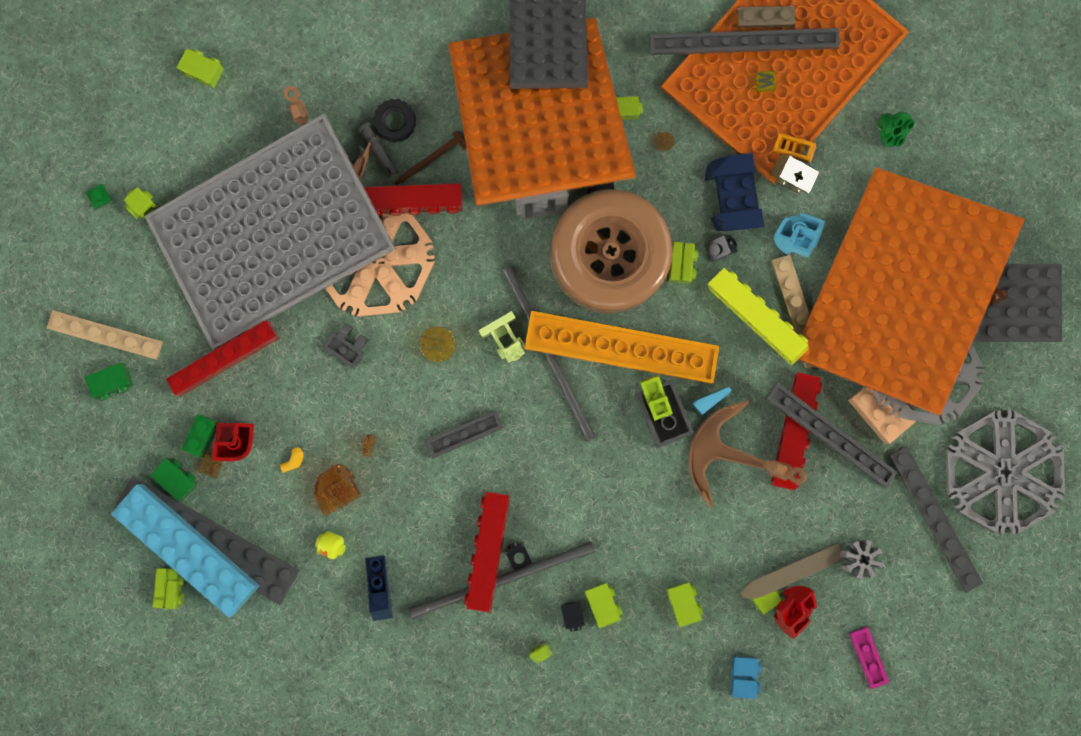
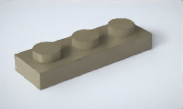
M795 6L738 7V28L794 27Z

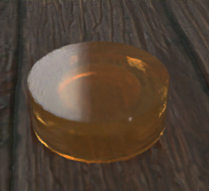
M662 132L657 136L655 144L660 151L666 152L673 148L675 140L672 134Z

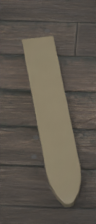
M839 543L750 582L741 591V596L747 599L765 596L844 560L845 557H840L842 550Z

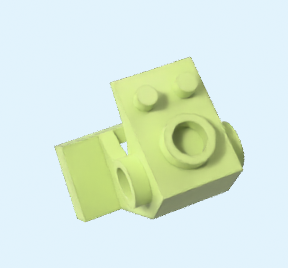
M512 311L479 330L483 339L489 335L493 336L499 346V349H497L499 356L502 360L506 358L508 363L518 360L525 354L523 350L525 345L520 336L516 338L508 325L516 320ZM509 333L514 343L504 348L499 338Z

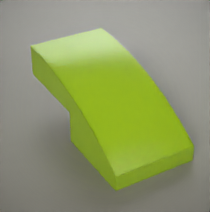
M656 375L640 381L654 421L673 414L659 376Z

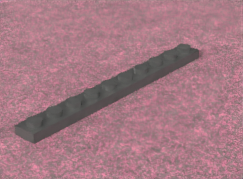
M839 28L650 35V55L839 49L840 47Z

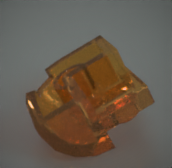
M343 464L334 465L316 478L315 492L313 494L325 517L362 496L353 481L354 475Z

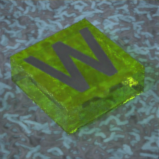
M775 71L755 73L756 92L776 91Z

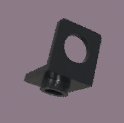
M516 541L507 546L508 550L505 553L514 570L532 563L523 543L519 544ZM520 552L525 555L524 563L517 564L514 561L516 553Z

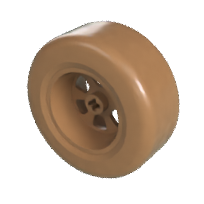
M599 190L576 200L558 220L550 244L551 269L561 290L579 306L597 313H621L643 304L663 284L672 262V239L662 215L644 198L624 190ZM608 227L610 229V238L601 240L597 230ZM621 230L631 237L630 241L625 244L617 241L618 233ZM588 241L598 246L597 253H585ZM608 248L615 251L613 256L606 254ZM634 250L636 252L633 263L623 259L624 251ZM596 260H600L604 264L603 271L600 274H597L590 267V264ZM619 264L624 270V274L613 277L611 275V266Z

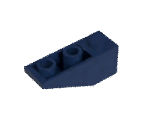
M385 556L365 558L369 610L373 621L393 618Z

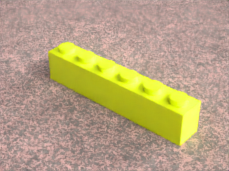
M723 268L708 283V289L792 366L808 350V340L802 334L798 335L795 333L793 326L789 322H783L779 318L778 312L773 308L769 309L765 305L766 302L759 295L755 296L751 293L752 290L746 283H740L733 271L730 270L728 272Z

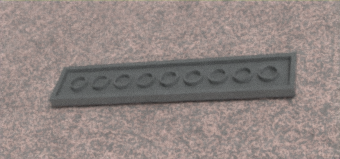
M132 476L113 510L116 509L137 484H144L260 586L256 589V592L279 605L282 604L300 572L299 569L139 478Z

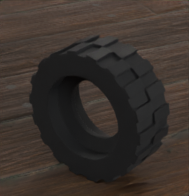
M400 99L385 100L375 110L373 118L375 128L386 141L402 142L413 134L416 127V117L412 107L407 102ZM399 112L403 115L404 124L400 129L393 130L386 125V117L390 113Z

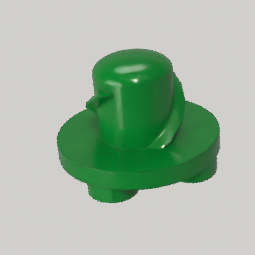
M899 112L893 115L890 113L883 114L877 123L878 131L881 132V143L886 147H900L903 145L905 137L915 125L911 115L906 112Z

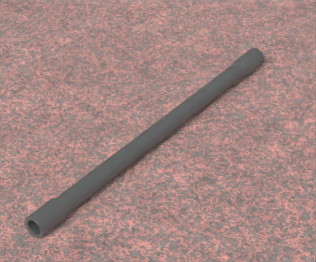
M512 266L502 270V273L529 324L532 311L531 306ZM543 353L585 441L595 438L593 429L586 420L555 355Z
M592 542L582 544L572 550L498 576L496 587L575 558L595 553ZM470 587L409 608L411 618L415 619L436 609L464 600L465 593H469Z

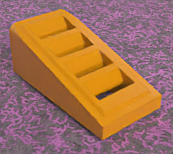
M779 133L773 152L791 156L798 161L811 164L816 150V143ZM783 140H787L784 149H781ZM791 142L794 143L792 151H788ZM798 145H800V152L796 153ZM809 148L807 155H803L805 149Z

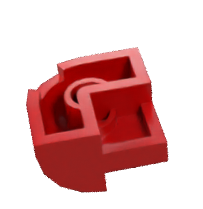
M217 423L216 439L213 441L212 461L234 462L247 457L253 446L255 424Z
M796 585L783 591L785 599L779 602L775 608L777 613L773 615L778 626L793 640L811 622L809 617L813 609L817 608L814 590L806 586Z

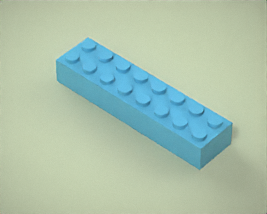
M137 484L111 513L113 517L227 617L234 616L260 586L144 484Z

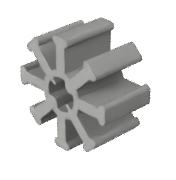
M860 540V546L859 541L848 542L847 545L850 546L853 554L849 551H841L840 557L851 559L847 564L841 565L843 571L851 572L854 568L851 577L863 579L864 572V577L874 578L877 574L873 572L871 565L874 568H883L884 562L874 561L873 557L882 554V550L880 548H872L870 550L873 542L869 540ZM860 556H864V560H862L864 561L863 563H860L859 559H862L860 558Z

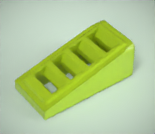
M545 641L529 651V656L535 663H540L553 654Z

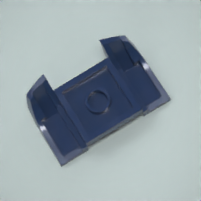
M753 153L718 158L707 165L705 181L715 179L721 213L711 218L717 231L765 227L762 208L759 209L753 174L756 172Z

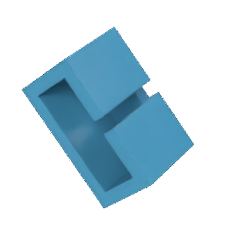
M732 655L730 695L733 698L756 699L757 694H760V682H757L758 674H761V662H758V658Z

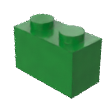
M118 363L85 376L92 398L99 399L100 401L111 398L110 394L116 392L118 394L129 391L128 387L134 386L127 366L124 363Z
M197 414L181 450L204 458L219 422Z
M165 458L150 476L177 501H184L198 485L195 481L196 477L189 471H183L181 469L182 464L175 458L172 460Z

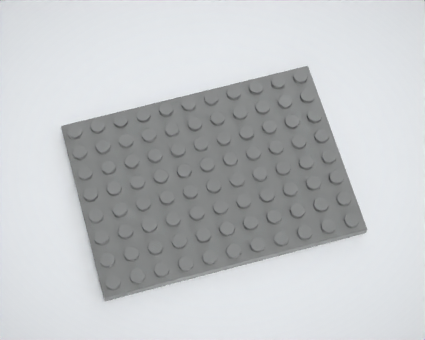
M325 114L145 216L212 350L221 347L261 322L272 319L396 250Z

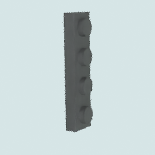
M495 410L430 438L425 442L434 459L501 430L503 425Z

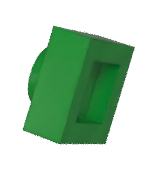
M100 184L85 192L95 210L113 201L104 184Z

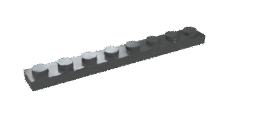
M774 383L764 398L882 487L888 488L897 471L782 385Z
M906 446L889 455L964 592L967 593L984 584L908 447Z

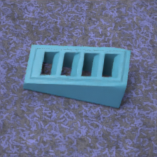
M730 387L724 388L694 401L691 405L699 415H703L727 396L731 389Z

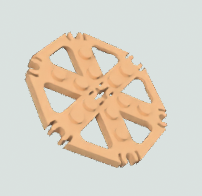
M401 213L400 216L383 214L381 221L392 242L401 223L404 221L408 222L419 236V242L412 245L395 246L396 250L383 256L384 258H379L376 260V263L372 262L358 270L347 293L344 295L338 294L333 285L327 287V292L339 309H341L342 304L345 302L342 307L344 312L347 310V307L351 306L353 307L352 315L355 316L357 309H359L357 317L401 313L397 305H400V308L405 311L406 309L403 306L405 301H409L412 305L414 304L410 296H413L417 302L435 261L427 262V259L433 260L435 256L427 255V251L434 249V246L425 245L433 244V242L413 215H409V213ZM420 264L422 271L415 286L412 288H407L391 267ZM375 278H377L391 298V302L387 306L367 307L364 303Z

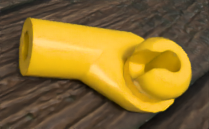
M293 448L290 460L280 464L283 473L296 469L301 465L304 457L301 448Z

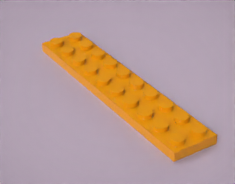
M531 311L524 347L525 350L708 384L714 383L719 346L536 311Z

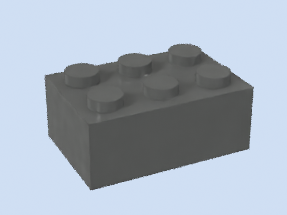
M672 379L662 383L673 413L669 416L654 421L643 391L635 394L656 449L694 434Z

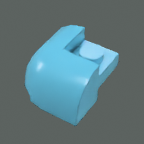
M803 213L789 218L785 217L774 235L775 244L788 255L794 252L809 258L813 248L816 247L820 239L825 221Z

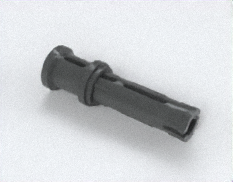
M371 122L361 125L356 130L357 134L362 136L366 147L369 142L371 143L370 149L385 170L387 176L391 177L395 175L394 173H398L399 170L395 167L380 143V136L376 135L373 131Z

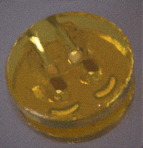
M436 326L429 328L423 333L420 339V349L429 361L443 363L454 355L456 341L448 329Z

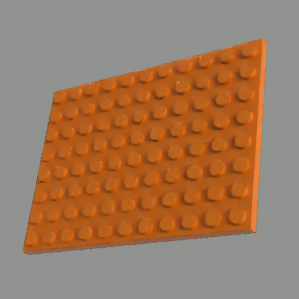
M738 0L710 32L839 28L840 47L839 49L689 54L663 83L661 89L737 154L753 153L755 169L775 185L777 183L776 178L772 177L771 173L779 156L782 155L773 152L779 133L813 142L905 38L909 31L872 0ZM795 6L794 27L738 28V7ZM759 73L772 75L773 78L764 81L774 82V85L760 88V86L767 85L768 83L759 82L760 79L767 78V76L759 75ZM783 140L781 149H784L787 140ZM791 142L788 151H792L794 143ZM798 145L796 153L800 152V145Z
M596 18L586 19L588 88L510 89V32L448 43L477 206L636 178Z
M875 167L802 332V335L808 340L809 346L808 350L798 360L924 411L941 416L1025 219Z

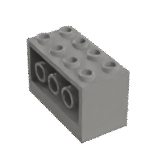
M567 190L515 199L517 216L521 215L522 220L564 213L567 209Z

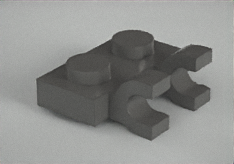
M344 324L338 334L335 332L331 333L322 348L355 369L365 355L361 349L369 339L360 334L355 344L352 345L345 339L352 332L353 328Z

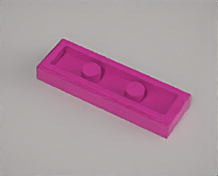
M868 627L850 632L849 636L870 689L889 683Z

